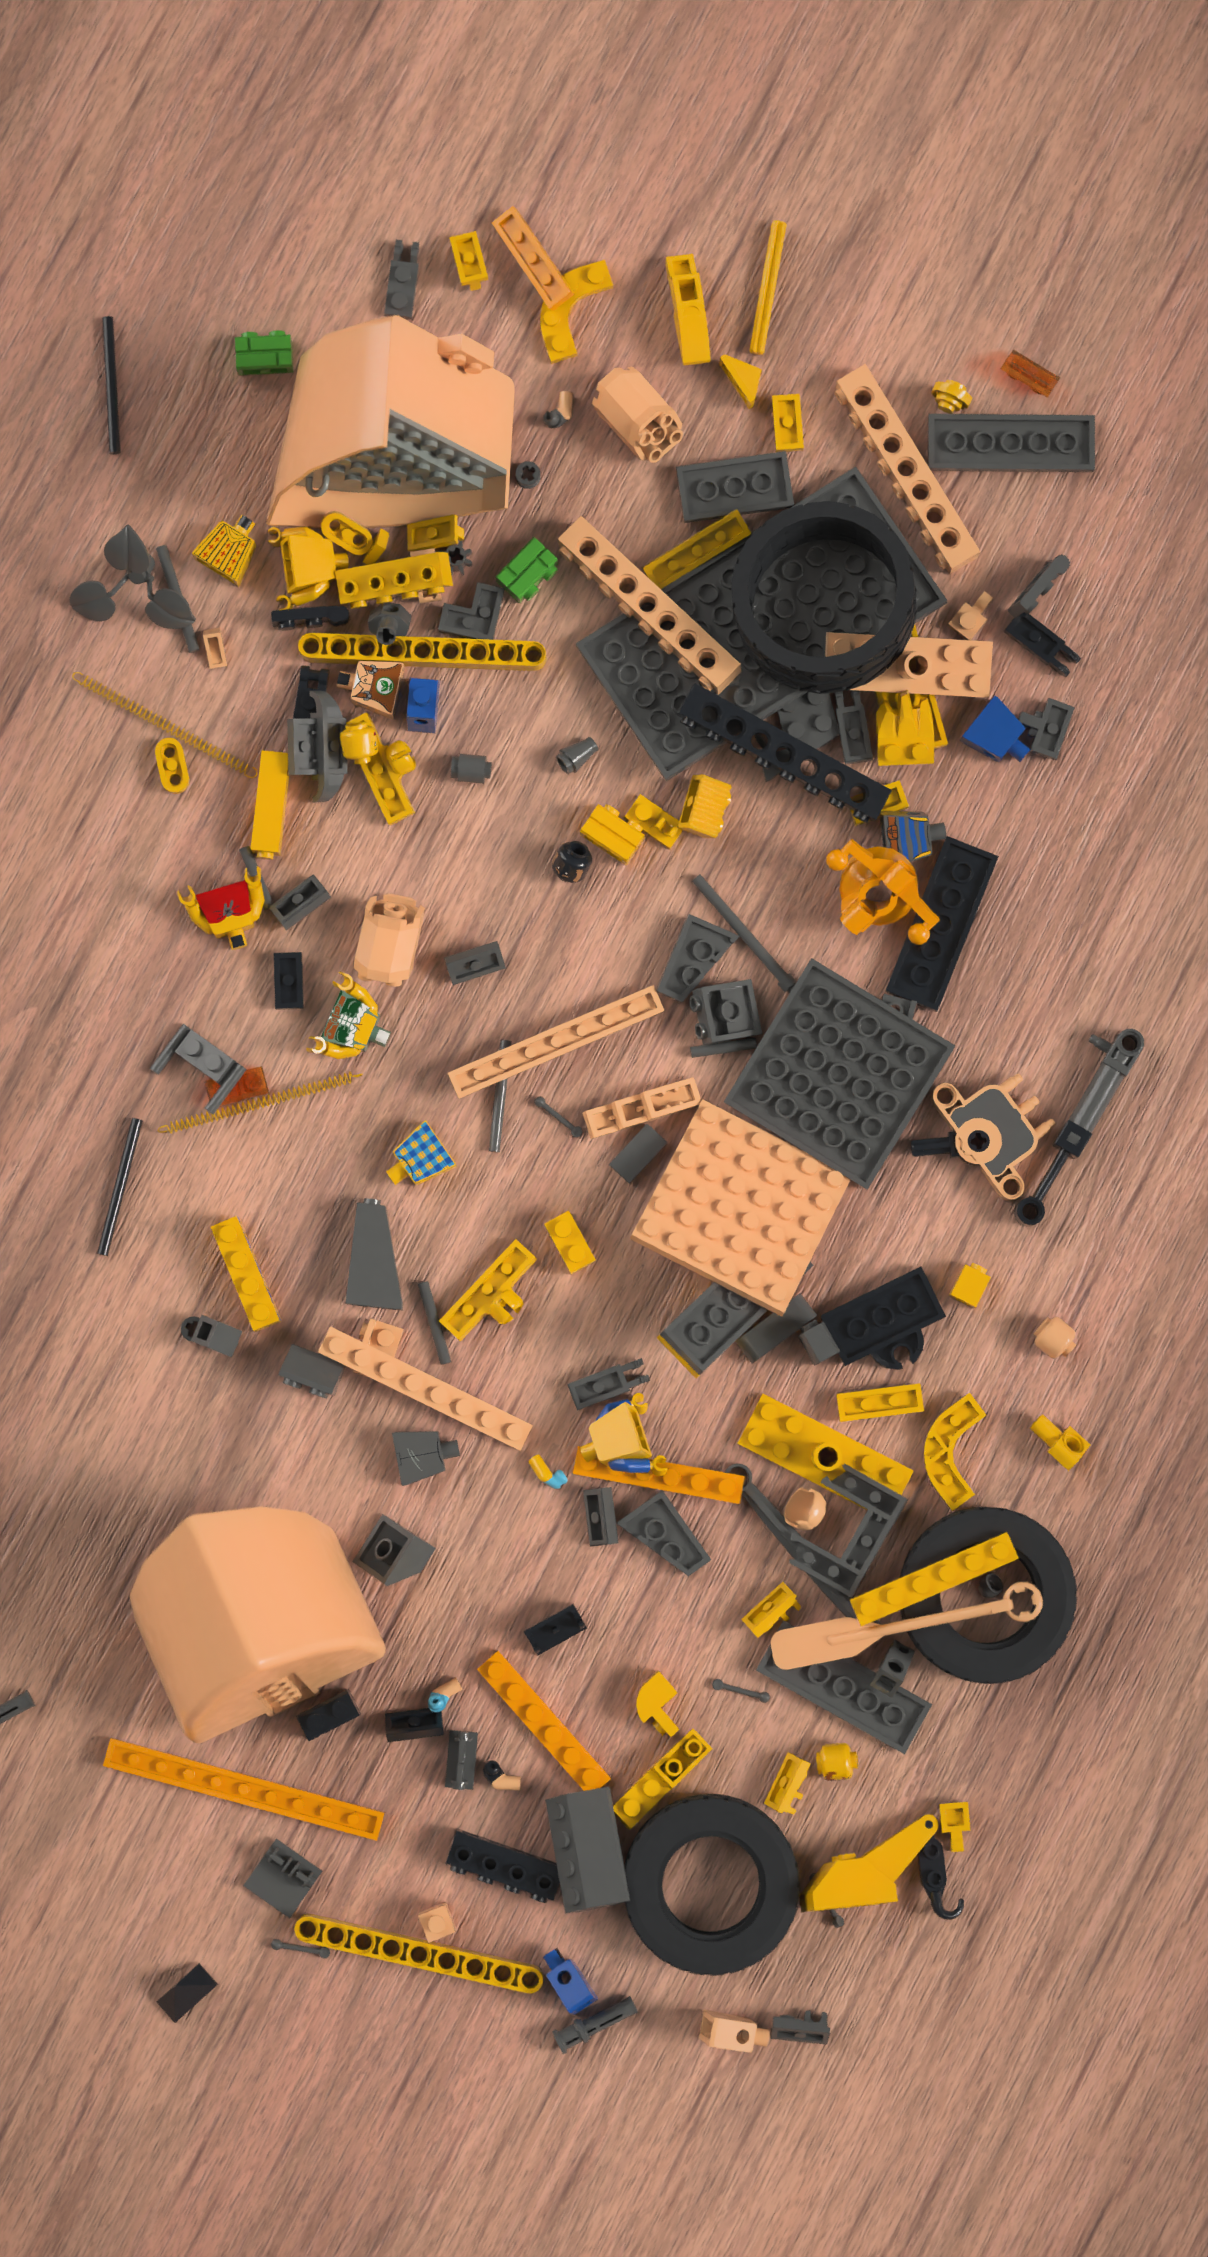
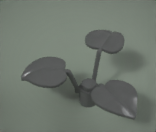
M129 524L110 538L104 548V556L108 563L115 569L126 570L125 576L108 593L104 585L99 581L83 582L73 590L69 598L70 606L82 616L93 621H106L113 616L116 605L110 597L114 596L126 581L130 579L134 584L147 582V596L151 601L146 605L145 612L156 625L167 629H181L193 624L196 620L187 600L179 592L164 588L158 590L155 595L153 594L152 582L154 577L151 576V573L155 567V560L149 555L141 538Z

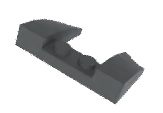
M844 1464L842 1467L846 1472L832 1481L826 1476L822 1479L821 1483L868 1511L841 1559L793 1532L790 1541L797 1542L796 1560L790 1559L789 1563L846 1596L854 1598L870 1565L893 1524L896 1523L908 1499Z

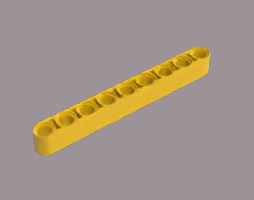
M307 633L300 638L298 643L300 655L305 661L310 663L358 665V661L400 662L408 667L538 671L546 663V650L542 644L535 641L396 636L392 644L384 645L378 642L376 635ZM307 643H317L319 645L317 652L314 654L306 653L304 647ZM335 644H345L347 646L345 653L342 655L332 653V647ZM370 644L374 646V652L370 656H363L359 652L363 645ZM398 645L403 650L399 656L391 657L387 653L389 647ZM420 646H426L430 649V654L425 658H419L415 655L416 649ZM448 647H453L457 649L458 655L453 659H447L443 656V651ZM476 648H481L486 652V655L481 660H474L470 656L471 652ZM508 649L513 652L514 656L509 661H502L499 659L498 654L500 651ZM536 650L542 656L539 661L530 662L526 658L527 653Z
M314 1914L301 1916L295 1925L294 1932L296 1937L305 1943L524 1993H535L543 1984L542 1970L538 1966L433 1941L428 1943V1940ZM304 1921L313 1922L316 1932L312 1935H305L301 1931V1923ZM330 1928H340L343 1931L344 1938L338 1942L332 1941L328 1936ZM361 1933L369 1935L372 1940L371 1945L367 1948H361L356 1943V1937ZM386 1941H396L399 1944V1951L396 1954H388L384 1950V1943ZM416 1946L424 1947L427 1951V1957L422 1961L415 1960L412 1957L411 1950ZM451 1953L455 1958V1963L450 1967L442 1966L439 1961L440 1955ZM470 1960H480L483 1969L479 1973L470 1972L467 1968V1963ZM500 1965H505L510 1969L511 1975L509 1978L501 1980L496 1977L495 1969ZM527 1972H534L538 1975L539 1981L534 1986H528L522 1980L523 1975Z

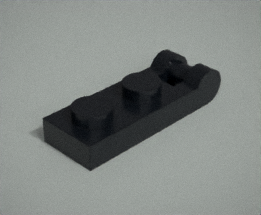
M301 666L293 719L310 718V713H316V702L310 696V691L327 692L329 669L321 668L318 671L311 670L310 666ZM309 680L317 681L318 689L308 688Z

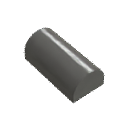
M313 874L269 908L287 931L330 899L331 896Z
M612 1487L583 1490L590 1547L617 1544L618 1535Z

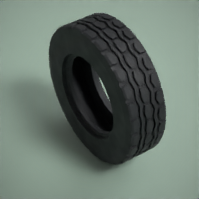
M974 1507L947 1515L936 1521L920 1535L911 1550H909L901 1569L900 1578L1005 1532L1008 1533L1020 1562L1025 1566L1030 1575L1032 1585L1040 1591L1042 1596L1041 1611L1033 1620L1025 1622L1010 1637L992 1643H979L968 1640L956 1632L949 1623L907 1631L915 1647L928 1661L945 1673L965 1681L997 1684L1011 1682L1033 1673L1047 1663L1056 1654L1058 1649L1061 1648L1075 1618L1077 1587L1069 1558L1066 1556L1058 1540L1045 1527L1019 1512L996 1507ZM940 1593L901 1609L902 1620L943 1612ZM1032 1605L1031 1614L1035 1611L1037 1605Z
M699 1794L672 1802L647 1820L635 1836L626 1857L624 1869L630 1901L625 1902L630 1922L641 1941L654 1955L682 1971L698 1975L715 1976L732 1974L749 1966L751 1967L763 1960L762 1958L766 1955L768 1956L778 1946L790 1929L791 1923H793L799 1903L800 1878L797 1861L790 1843L778 1825L767 1814L742 1799L722 1794ZM702 1837H721L737 1843L752 1857L758 1870L759 1889L753 1907L740 1922L724 1930L702 1931L684 1924L671 1912L663 1895V1876L671 1857L686 1843Z

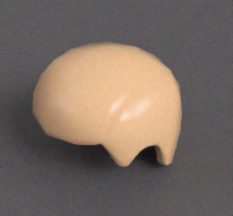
M799 1488L790 1497L784 1512L785 1522L802 1531L813 1529L822 1521L826 1513V1501L821 1493L812 1488L810 1490Z

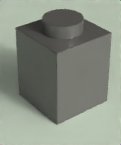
M201 1315L191 1341L232 1357L239 1343L242 1331Z

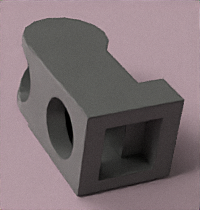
M894 1640L882 1660L877 1673L873 1677L870 1686L892 1698L904 1681L915 1650Z

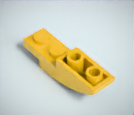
M693 254L666 257L665 265L674 306L673 317L683 366L710 363L704 299Z
M692 1728L613 1805L615 1816L630 1830L712 1750L711 1746Z

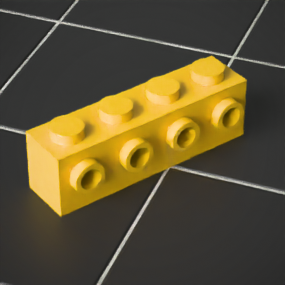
M447 552L429 553L335 571L340 604H350L351 609L367 607V601L376 600V604L393 602L392 597L402 595V600L419 597L418 592L427 591L428 595L444 593V587L453 586Z

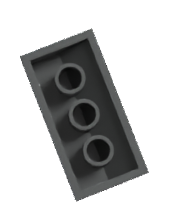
M610 1787L569 1793L546 1799L565 1913L590 1911L630 1901Z

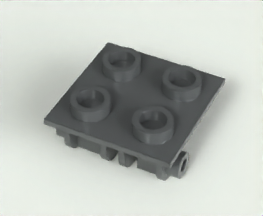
M276 1838L243 1886L285 1916L291 1918L323 1871Z

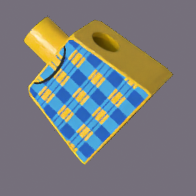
M425 1120L393 1151L399 1163L388 1169L386 1173L395 1185L410 1176L415 1185H419L454 1169L457 1165Z

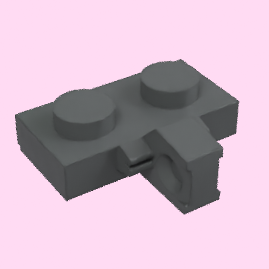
M1048 698L1043 712L1036 711L1034 716L1021 712L1018 720L1026 729H1030L1028 735L1034 737L1029 752L1056 761L1075 707Z

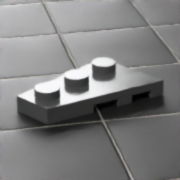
M663 1490L617 1522L618 1525L687 1576H690L711 1561V1558Z

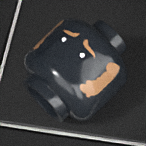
M581 842L563 843L552 861V869L562 881L577 883L586 876L592 864V855L588 847Z

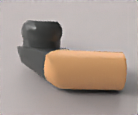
M560 392L559 407L544 414L543 421L549 428H559L570 420L573 404L572 392Z

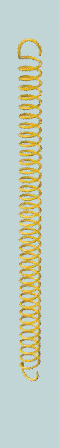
M88 676L86 677V679H85L84 682H83V683H84V687L89 686V687H88L89 690L93 689V692H97V691H98V695L102 694V697H103V698L107 696V700H110V699H111L112 703L115 702V701H116V705H119V704L121 703V705H120L121 708L125 706V710H128V709L130 708V713L133 712V711H134V714L136 713V709H137V706L139 705V703H137L136 707H135L132 711H131V708H132V705H133L134 701H133V702L131 703V705L126 709L127 703H128V701H129L130 698H128L127 702L122 706L123 699L125 698V695H124L123 698H122V700L117 704L118 698H119V696H120L121 693H119V695L117 696V698L113 701V697H114V694H115V692H116V690H115L114 693H113V695L108 699V695H109V693H110V691H111V688L109 689L108 693H107L105 696H103V695H104V691H105L107 685L105 686V688L103 689V691L99 694V690H100V687H101L102 683L100 684V686L98 687V689H97L96 691H94L95 686H96L98 680L95 682V684L93 685V687L90 689V684H91L93 678L91 679V681L89 682V684H88L87 686H85V683H86V680H87ZM142 706L141 709L138 711L140 718L142 717V716H140V713H141V710H142L143 706ZM147 708L146 711L143 713V715H144V716H143V719H144V720L148 719V722H149V723L153 721V725H156V724H157V727H158V728L162 726V730H165V729H166V732H167V733L171 731V735H174V734H175L176 738H178V737L180 736V740H183V739L185 738V743H187V742L189 741V745H192V744L194 743V748L197 747V746H195V743H196V740H197L198 736H197L196 739L193 741V743L190 744L191 739H192V736L194 735V733H192L191 737L186 741V738H187V735H188L189 731H188V732L186 733V735L181 739L182 733H183V731H184V728H183V730L181 731V733L177 736V732H178L180 726H178L177 730L172 734V731H173V728H174V726H175V723H174V725L172 726V728L168 731V727H169V724H170L171 721H169V723L167 724V726L163 729V725H164V723H165L166 718L164 719V721L162 722V724H161L160 726H158L159 721H160V719H161L162 716H160V718L158 719V721L154 724V720H155V717H156L157 713L155 714V716L153 717V719H152L151 721H149V719H150L151 713H152L153 711L150 712V714L148 715V717H147L146 719H145V714H146L148 708ZM202 738V739L200 740V742L198 743V745H199V746H198V749H199V750L203 749V753H205V752L208 751L207 754H208V755H211V754H212V758H214V757L217 756V760H220V759H221V762H222V763H224L225 761H226V765H229V764L231 763V765H230L231 768H233L234 766H235V770H238V769L240 768V773H242V772L244 771V775L247 776V777H249V778H254V777L257 776L258 771H257V769H256L255 767H252V768H254V769L256 770V775H255V776L250 777V776H248V775L245 774V773H246V769H247V767H248L249 764H247L246 767L243 769V771H241V768H242V765H243L244 761L241 763V765H240L237 769H236V767H237V764H238L239 759H238L237 762L232 766V762H233L235 756H234V757L232 758V760L227 764V761H228V758H229V756H230V753H229V755L227 756V758L223 761V757H224V754H225L226 751H224V753L222 754V756L218 759V756H219V753H220V751H221V748L219 749V751L217 752V754L213 757L214 751H215V749H216L217 746H215V748H214V749L212 750V752L209 754V750H210V747H211L212 743L210 744V746L208 747V749H207L205 752H204V749H205V746H206V744H207V741L205 742V744L203 745V747H202L201 749H200V744H201L203 738Z
M349 1071V1079H350V1082H349V1080H348V1077H347L346 1073H344V1081H343L341 1075L339 1074V1083H338L336 1077L334 1076V1085H333V1082H332L331 1078L329 1077V1078H328V1080H329V1086H328L326 1080L323 1079L324 1088H323V1086H322V1084H321V1081L318 1080L319 1089H318L316 1083L313 1082L314 1091H313V1089H312L310 1083H308L309 1093H308V1091H307V1089H306V1086L303 1084L304 1094H303V1092H302L300 1086L298 1085V1093H299V1096H298V1094H297L295 1088L293 1087V1095H294V1098H293V1096H292L291 1091H290L289 1088H288V1097H287L285 1091L283 1090V1099H282V1097H281V1095H280V1092H279V1091L277 1092V1094H278V1101H277L276 1096H275L274 1093H272L273 1102H272V1100H271V1098H270V1096H269V1094H268V1095H267L268 1104H267V1102H266L264 1096H262L263 1105H262V1103H261L259 1097H257L258 1107H257V1105H256L254 1099L252 1098L253 1109H252V1107H251V1105H250L249 1100H247L248 1110H247V1108H246L244 1102L242 1101V1109H243V1112H242V1110H241L239 1104L237 1103V1112H236V1110H235L234 1105L232 1104V1113H231L229 1107L226 1106V1108H227V1115H226V1113H225L223 1107H221L222 1117H221L220 1112H219L218 1109H217V1111H216V1112H217V1118H216L215 1114H214V1117H215V1119L218 1121V1119H219V1118H218V1114H219L220 1118L223 1119V1118H224L223 1112H224V1114H225V1116H226L227 1118L229 1117V1112H230L231 1116L233 1117V1116H234V1111H235V1113H236L237 1115H239V1109H240L241 1113L243 1114V1113H244V1107H245V1110H246L247 1112H249V1106H250L251 1110L254 1111V1104H255L256 1108L259 1110V1102H260V1105L262 1106V1108H264V1101H265L266 1105L269 1107V1105H270V1104H269V1099H270L272 1105L275 1104L274 1097H275V1100H276V1102H277L278 1104L280 1103V1098H281L282 1102H285V1096H286V1098H287L288 1101L290 1100V1095H291V1097H292L293 1099H295V1093H296L297 1097L300 1098V1091H301L302 1095L305 1097V1090H306L307 1094L310 1095V1088H311L312 1092L315 1094V1086H316V1089H317L318 1092H320V1085H321L322 1089L325 1091V1090H326L325 1083H326L328 1089L330 1090V1089H331L330 1081H331V1084H332V1086H333L334 1088L336 1087V1082H337V1084H338L339 1087L341 1086V1080H342V1082H343L344 1085H346V1079H347L348 1083L351 1084V1076L356 1078V1077L362 1076L363 1074H357V1075L352 1076L351 1072ZM206 1111L207 1122L204 1118L203 1113L201 1112L202 1123L198 1115L196 1114L197 1125L193 1119V1116L191 1115L192 1126L190 1125L189 1120L186 1117V1126L181 1118V1128L178 1124V1121L175 1120L176 1130L171 1121V1131L168 1125L159 1127L157 1131L160 1133L167 1132V1130L159 1131L160 1128L167 1126L169 1132L172 1134L173 1129L175 1132L178 1131V1127L182 1131L183 1125L185 1129H188V1124L191 1128H193V1122L195 1126H198V1120L200 1124L203 1125V1119L208 1124V1117L210 1121L213 1122V1114L211 1120L208 1112Z

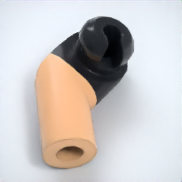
M490 1760L485 1764L483 1768L484 1777L494 1789L520 1791L521 1776H506L499 1763L494 1760Z

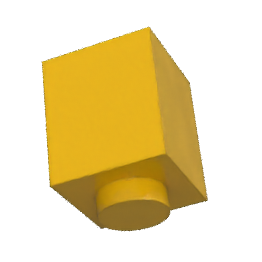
M972 1263L971 1266L964 1265L949 1296L972 1308H976L991 1278L986 1275L987 1269L975 1263Z

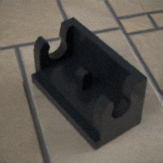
M573 1603L524 1630V1633L538 1656L587 1629Z

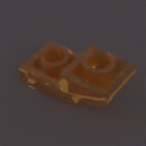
M262 1066L247 1069L219 1107L269 1094ZM212 1079L204 1082L209 1101L221 1086Z

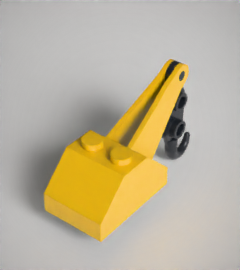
M933 1815L919 1817L857 1859L855 1853L831 1857L832 1862L823 1864L799 1895L801 1913L898 1902L896 1884L894 1882L915 1856L918 1855L921 1885L930 1899L934 1913L944 1920L957 1918L964 1908L963 1899L958 1900V1906L953 1911L945 1910L942 1905V1896L947 1877L943 1846L934 1837L939 1826L936 1817Z

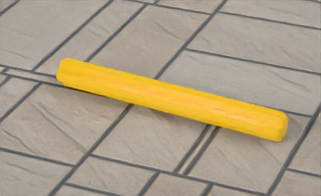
M774 220L771 224L749 350L750 353L755 355L764 354L786 231V223L779 220Z

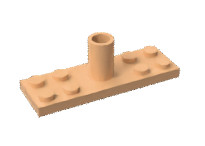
M826 632L825 657L844 654L856 649L875 635ZM910 637L902 654L884 673L869 683L850 690L895 693L908 690L909 693L989 698L993 642ZM912 657L916 661L914 672L909 670V661Z

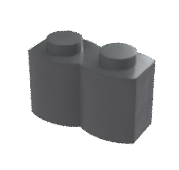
M814 1320L800 1328L802 1334L798 1338L814 1366L840 1352L824 1322L818 1324L817 1320Z

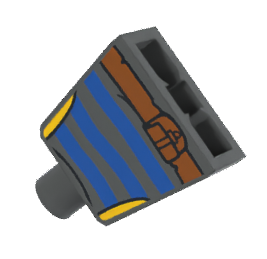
M881 811L879 814L883 847L896 850L906 856L909 862L932 855L931 841L946 839L944 822L929 824L928 815L924 812Z

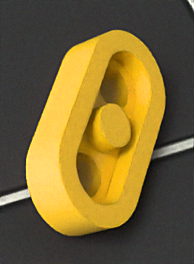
M331 511L323 516L321 530L326 538L355 555H363L371 549L373 539L367 528L338 511ZM331 521H338L340 523L339 527L331 529L329 527ZM361 535L363 537L362 542L354 543V536Z
M164 738L158 742L155 748L161 783L169 793L179 794L188 788L190 782L184 750L176 739ZM168 749L175 750V754L171 758L165 756V752ZM179 776L181 781L179 784L173 785L171 778Z

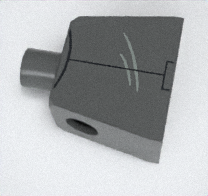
M438 1431L392 1433L402 1486L446 1471L444 1459L460 1456L458 1441L452 1440L441 1443Z

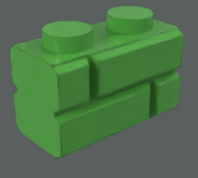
M270 331L268 336H258L256 332H244L241 334V337H235L238 376L294 372L292 339L290 334L285 335V331Z
M533 537L496 575V582L502 588H505V591L518 603H521L524 599L530 601L539 591L537 588L539 583L543 579L549 581L557 573L558 559L540 541Z

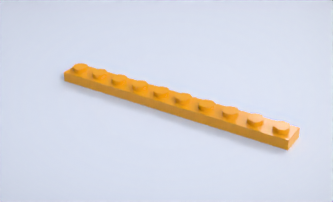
M110 1738L103 1763L104 1767L376 1841L378 1840L385 1812L115 1738Z

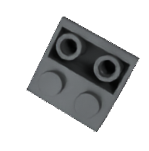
M292 1344L278 1375L284 1377V1384L301 1389L302 1384L311 1387L309 1393L327 1399L328 1394L335 1396L346 1366L329 1357Z

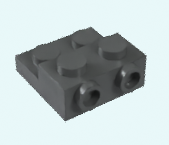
M751 979L692 990L693 996L690 997L689 1001L690 1008L693 1012H697L699 1023L695 1025V1033L699 1040L702 1039L703 1045L762 1034Z

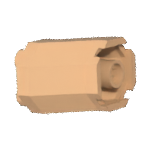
M627 367L628 370L614 368L598 382L596 389L599 392L598 399L594 397L592 405L600 418L613 429L640 460H649L651 463L657 462L681 441L683 436L681 431L682 422L675 410L663 400L634 367Z
M385 894L383 895V900L376 901L377 896L370 897L365 908L364 921L355 955L354 969L358 971V978L363 981L375 980L385 982L389 986H400L402 980L409 979L413 970L425 908L420 905L418 909L416 901L410 897Z

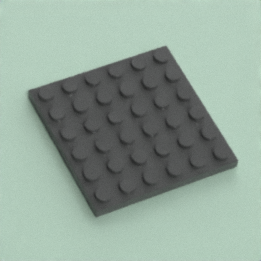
M811 958L730 1090L724 1103L868 1190L951 1055L955 1045Z

